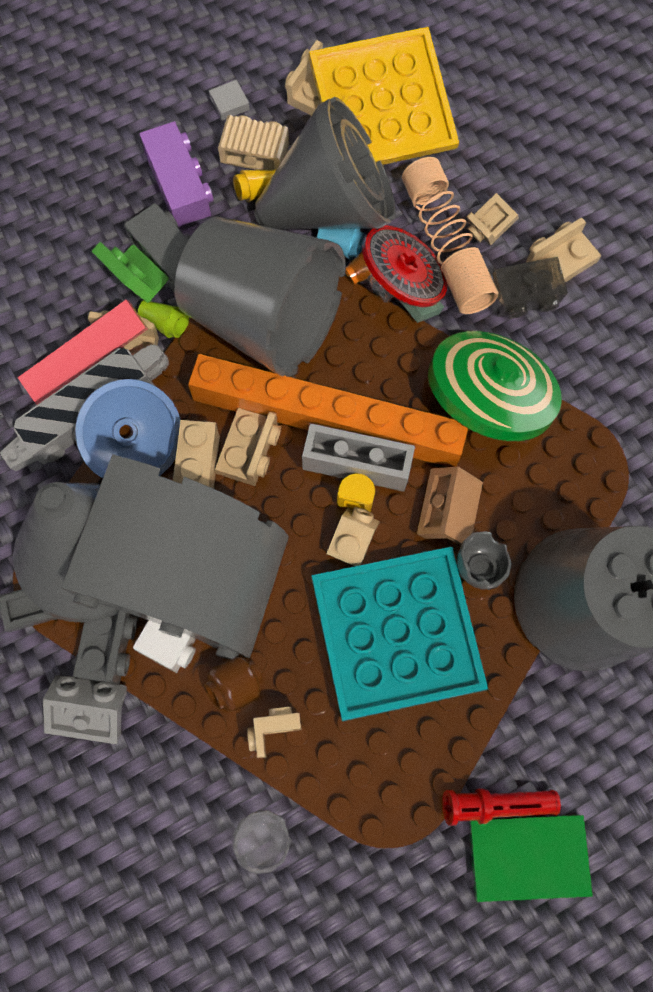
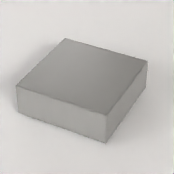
M237 80L209 90L210 99L222 121L227 119L228 115L235 116L250 110L249 102Z

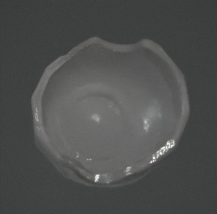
M268 810L252 812L239 821L232 837V850L237 862L243 869L255 874L274 871L285 861L291 844L285 820Z

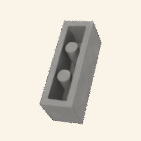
M310 423L302 455L303 470L339 478L359 473L370 478L376 486L405 491L415 446Z

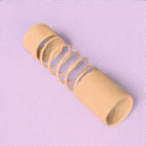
M424 157L414 161L404 170L402 180L413 206L420 210L419 219L426 224L425 233L432 238V249L439 251L437 261L442 264L441 270L457 307L463 314H472L484 310L496 301L499 293L479 248L470 247L459 250L450 255L444 262L440 259L441 252H451L467 245L473 237L472 234L462 233L447 241L441 249H437L434 246L435 238H446L458 233L465 227L466 220L455 219L443 225L434 235L428 232V225L447 222L460 211V206L457 205L444 207L454 197L453 192L447 191L449 182L439 160L435 157ZM443 194H451L450 199L440 206L424 209L428 203L437 200ZM457 208V211L452 216L438 222H431L435 216L444 210ZM440 209L430 217L428 222L423 220L422 211ZM456 222H463V225L456 231L437 236L447 226ZM460 237H470L466 242L457 247L444 249L449 243Z

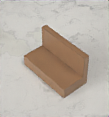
M460 467L431 469L417 534L425 539L448 538L461 546L462 542L473 533L483 482Z

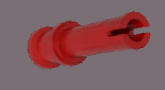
M478 788L474 793H455L454 790H445L442 801L444 819L448 826H456L458 821L477 820L479 824H487L493 817L558 815L561 810L559 794L554 790L490 794L484 788Z

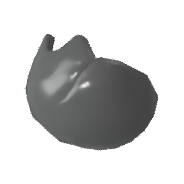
M488 531L474 532L462 542L456 558L458 572L468 584L480 590L497 588L508 578L512 565L506 544L495 541L492 538V533Z

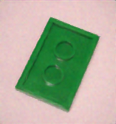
M584 815L492 819L487 824H479L477 820L469 821L475 901L490 902L593 897Z

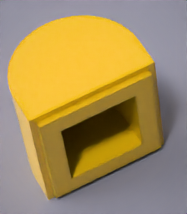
M359 473L345 477L339 487L337 505L350 509L358 507L371 512L375 495V487L371 479Z

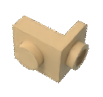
M496 193L475 214L470 212L466 216L470 224L467 230L478 242L484 239L491 246L519 217Z
M355 507L352 510L347 508L341 516L327 554L351 565L360 566L374 532L379 525V521L374 519V515L365 509Z
M291 707L269 709V716L253 718L254 727L247 729L249 750L257 751V758H266L265 735L301 730L300 714H292Z

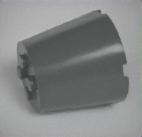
M215 216L203 222L195 230L182 252L175 276L176 303L184 314L261 365L282 377H290L297 373V366L302 361L305 363L310 362L330 330L342 296V292L337 291L339 276L343 277L345 275V256L342 248L337 243L329 240Z
M622 526L568 529L550 535L535 545L536 547L519 568L514 589L516 615L525 636L533 647L536 646L544 655L551 659V662L576 671L604 670L653 650V528Z

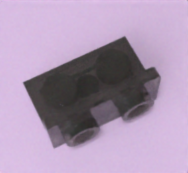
M558 256L498 268L492 273L494 284L499 293L500 306L496 310L498 317L508 315L510 319L519 318L526 315L528 311L539 309L540 312H548L558 308L561 301L568 294Z

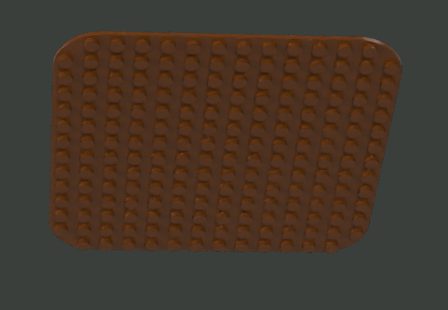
M339 276L337 291L342 292V296L330 330L310 362L305 363L302 361L297 366V373L290 377L454 419L435 398L428 379L429 364L435 350L449 335L425 321L417 323L409 312L358 283L354 285L351 279ZM190 318L188 326L179 338H175L164 352L169 359L168 368L162 371V374L153 379L152 382L171 399L181 420L216 422L220 436L218 462L236 412L193 401L188 384L198 354L268 372L272 371ZM562 400L560 411L551 426L543 434L533 439L503 441L481 435L468 428L462 455L456 466L483 482L473 533L491 532L492 538L495 541L506 544L507 552L512 562L508 578L497 588L491 590L475 588L468 584L459 574L488 690L342 722L312 583V575L355 567L327 554L341 516L347 509L337 505L339 487L344 478L303 470L302 455L308 430L278 422L277 424L281 426L276 446L270 445L266 455L270 457L267 472L264 477H258L255 486L218 474L215 475L214 484L215 490L260 512L259 521H273L289 536L250 659L242 657L247 662L254 661L261 671L263 679L259 682V697L234 712H228L224 708L218 710L209 699L204 684L208 682V672L228 659L217 656V649L195 639L192 647L196 648L192 660L186 668L180 667L178 672L175 673L133 649L149 621L141 617L137 622L134 639L128 640L126 654H130V664L127 675L121 676L120 685L127 686L129 693L350 839L363 845L384 849L404 847L422 840L445 820L442 806L445 790H454L455 793L462 791L540 652L536 646L533 647L525 636L516 615L514 589L522 562L527 559L531 551L536 547L535 545L557 532L575 528L610 527L628 491V463L619 441L600 421ZM124 425L120 428V436L122 438L129 437L131 433L129 426ZM413 458L405 491L374 485L375 495L371 513L374 515L373 518L379 521V525L374 532L361 565L447 547L453 548L456 560L460 549L459 544L448 538L425 539L417 534L430 470L433 468H445L446 466ZM175 460L160 475L161 477L173 480ZM83 462L68 483H102L103 478L95 474ZM14 571L13 589L14 591H18L22 588L20 587V584L17 580ZM55 619L32 626L43 636L75 657L78 654L84 622ZM291 707L292 714L299 713L301 730L265 735L266 758H257V751L249 750L247 729L254 727L253 718L269 716V709Z

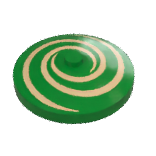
M484 331L460 332L443 340L435 350L428 369L429 384L439 404L459 423L481 435L503 441L533 439L543 434L551 426L560 411L562 402L561 390L552 371L535 353L507 337Z

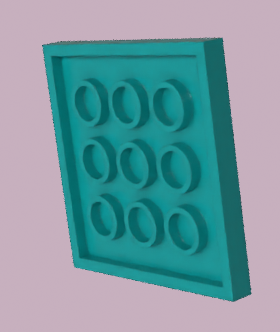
M452 547L312 575V583L342 722L488 690Z

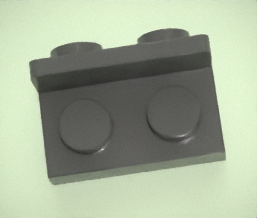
M119 610V613L98 621L84 622L73 677L120 685L121 676H126L128 673L130 654H126L128 640H133L135 637L137 618L133 617L132 614Z

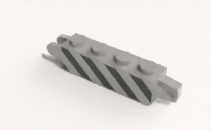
M150 344V346L141 349L134 355L128 349L118 348L16 419L14 431L18 436L0 452L2 458L9 468L14 471H18L36 461L45 465L47 462L58 460L64 455L67 448L76 443V418L82 404L92 392L102 385L122 379L140 380L154 385L152 380L168 368L169 359L167 355L163 353L161 347L155 344Z

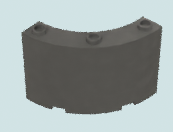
M112 454L61 588L74 595L72 602L78 605L96 609L98 604H102L160 624L159 631L167 635L181 638L184 633L217 649L216 655L219 657L233 659L236 656H242L250 659L288 542V534L273 521H259L260 512L220 491L186 477L183 478L182 484L158 476L161 468Z

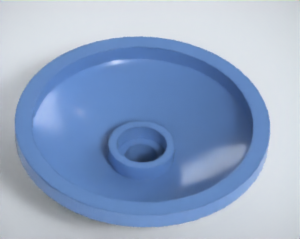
M134 379L116 380L96 389L82 404L75 423L76 445L85 464L101 478L105 475L112 454L161 468L158 475L160 476L172 465L176 458L181 419L171 399L156 386ZM124 425L129 426L131 430L127 438H122L119 433L120 428Z

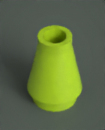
M143 300L138 308V315L153 323L156 329L167 338H179L189 323V317L178 306L152 301L147 303Z

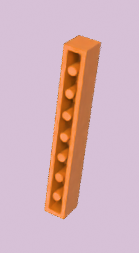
M198 354L188 384L193 401L237 412L238 408L266 417L269 412L277 414L278 423L304 430H309L311 423L414 445L413 458L446 467L457 466L468 431L467 427L454 419L287 376L282 377L272 372Z

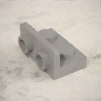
M55 676L43 698L44 733L117 744L121 736L122 704L127 695V686L70 676Z

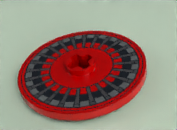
M387 225L382 228H373L366 235L362 244L365 264L375 280L391 295L417 307L434 306L445 296L448 284L441 270L442 264L437 261V256L420 239L403 229Z

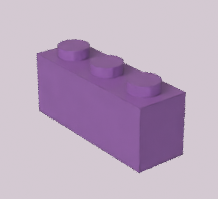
M174 121L139 133L144 153L167 208L175 218L178 227L211 216L209 202L213 201V196L208 183L202 184L199 178L202 176V171L197 158H191L189 155L192 149L186 132L180 134Z

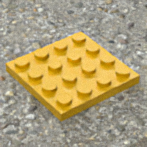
M429 27L309 51V61L320 103L337 97L351 109L372 141L367 146L375 162L381 160L382 164L385 165L458 148L459 139Z

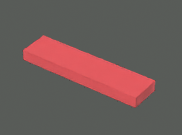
M125 300L20 375L18 379L35 404L38 405L118 348H123L148 330L130 301Z

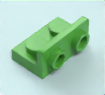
M99 242L92 250L124 285L147 303L151 301L169 280V277L135 245H131L123 253L116 246L110 250L103 243Z

